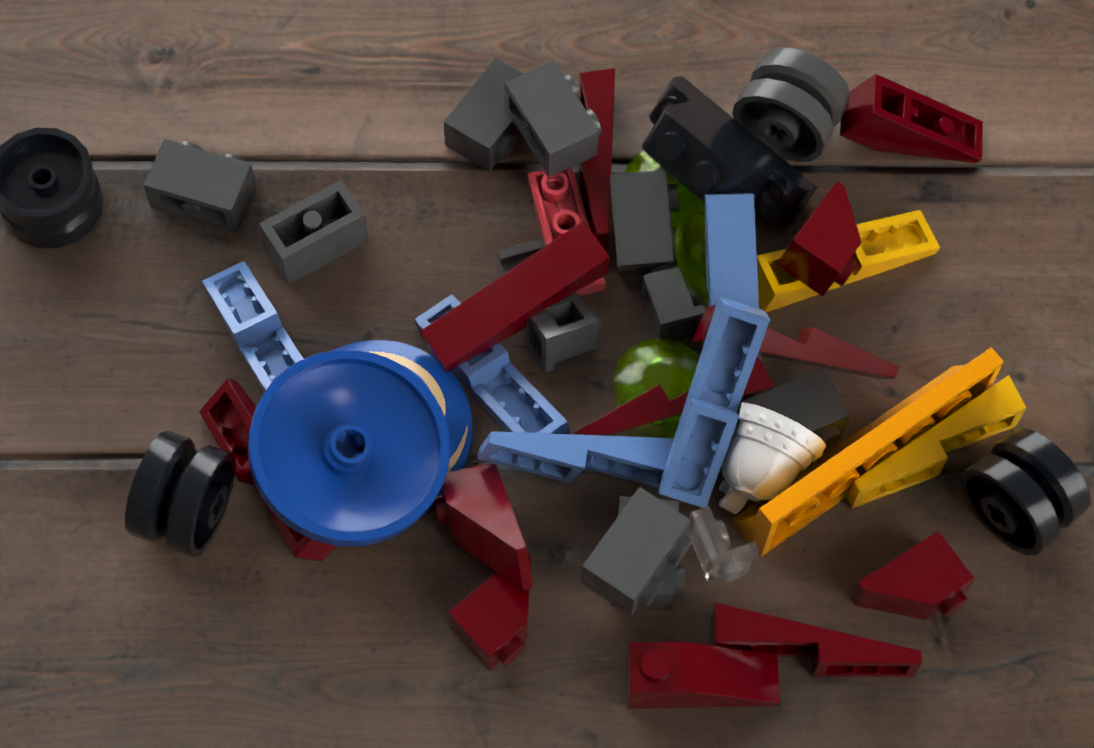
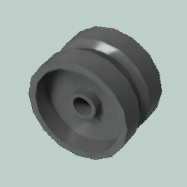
M788 47L774 48L761 56L752 72L750 82L744 86L734 103L732 115L736 121L781 158L794 162H808L822 155L831 139L834 127L839 124L848 108L851 94L847 83L837 70L821 58L799 49Z

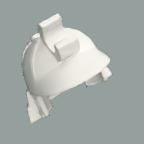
M742 402L739 413L740 422L732 435L722 463V473L725 479L719 486V490L726 495L720 500L719 506L733 514H737L744 507L748 499L760 502L761 500L775 498L791 486L800 471L804 472L812 461L815 462L823 455V451L826 448L825 442L796 421L770 409Z

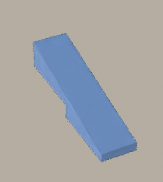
M705 194L706 289L709 292V306L715 305L720 296L759 309L754 194Z
M244 261L202 281L206 292L263 392L283 371L298 361L303 360V357L283 328L278 313Z
M451 294L414 319L416 327L421 331L461 303ZM500 343L452 369L503 432L570 434L568 421L512 365L507 350Z
M720 296L718 297L658 488L659 494L702 508L707 507L739 419L737 413L739 404L770 322V318L765 311Z
M491 431L480 446L477 459L570 484L585 468L659 488L674 438Z

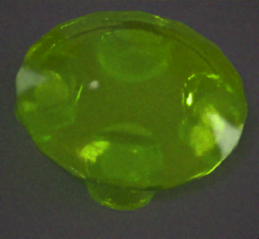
M666 338L644 340L632 346L621 357L616 367L614 385L617 404L621 406L658 384L663 388L669 401L690 389L699 356L683 343ZM681 415L652 424L663 426L667 429H677Z

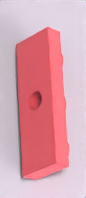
M573 167L549 178L544 170L527 173V183L545 246L568 231L562 230L561 228L563 227L573 228L584 221L590 229ZM604 276L578 290L576 293L582 296L605 291L606 282Z

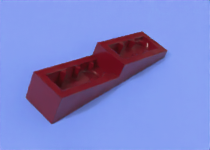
M615 68L580 73L579 101L585 110L591 109L596 114L601 125L602 134L599 135L597 156L579 163L578 180L590 230L606 252L610 216Z
M582 221L422 329L420 336L446 373L527 328L528 318L607 275L610 256L586 223Z
M716 304L706 307L692 342L704 344ZM815 327L800 329L796 340L771 328H767L758 352L760 356L877 379L896 378L900 369L899 366Z
M758 355L742 397L775 387ZM658 384L574 433L575 435L611 436L682 415L689 390L669 401L663 388Z
M227 378L201 408L199 413L220 449L231 452L235 456V475L238 481L253 484L257 490L251 475L248 459V437L256 405L236 380ZM264 502L295 558L323 561L336 547L335 545L312 540L296 532L282 522Z
M716 602L711 614V646L777 654V657H812L813 677L913 678L922 664L921 651Z

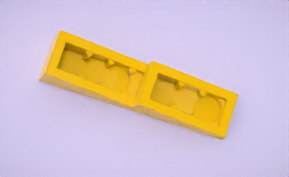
M917 210L856 224L862 243L851 259L857 262L858 265L843 286L936 254L940 246L922 211ZM786 249L757 255L759 307L766 313L819 295L777 265ZM834 282L828 291L841 286Z
M1006 376L854 480L847 496L851 509L937 477L948 459L946 453L1016 427L1026 410V406L1010 376Z

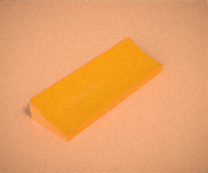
M991 347L966 365L950 367L813 462L804 472L801 471L791 486L773 499L754 503L731 519V522L761 558L848 496L854 480L989 389L1004 361Z

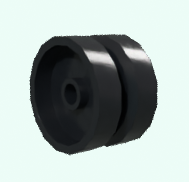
M36 127L17 133L0 145V212L7 228L18 240L36 248H59L77 242L93 229L102 214L104 196L87 148L74 135L57 128Z
M1024 427L1015 428L1008 432L994 445L990 455L981 456L964 471L960 478L962 492L969 507L980 522L998 540L1012 550L1027 556L1038 555L1055 540L1060 533V528L1069 527L1091 505L1090 491L1082 474L1072 460L1054 442L1040 433Z
M171 431L161 432L149 446L134 476L126 504V531L130 535L153 543L166 535L167 545L172 550L192 557L201 555L217 532L229 503L236 474V458L233 453L211 445L202 447L196 452L195 444L191 438Z

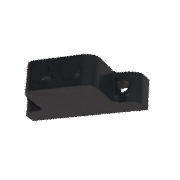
M683 76L672 78L649 114V119L654 124V127L643 142L642 149L650 158L704 203L705 194L753 193L755 210L771 222L780 226H786L795 221L818 188ZM772 187L778 190L780 194L779 200L769 193Z

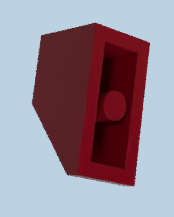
M836 181L793 238L777 264L822 297H824L834 282L842 287L858 265L851 257L862 242L844 185Z
M937 531L860 580L850 598L856 606L927 620L939 611L946 617L968 601L965 594L975 578L940 532Z
M527 551L528 560H529V566H530V573H531V558H532V555ZM496 572L449 611L450 629L489 671L499 662L504 666L508 665L526 647L524 641L527 639L530 588L522 590Z

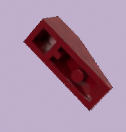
M877 74L850 91V102L840 122V136L875 151L975 164L982 160L983 121Z
M490 462L447 472L445 481L440 489L441 494L433 502L438 524L448 523L455 544L522 590L533 588L527 548L497 465Z
M682 641L629 642L626 655L628 709L780 706L781 704L777 654Z

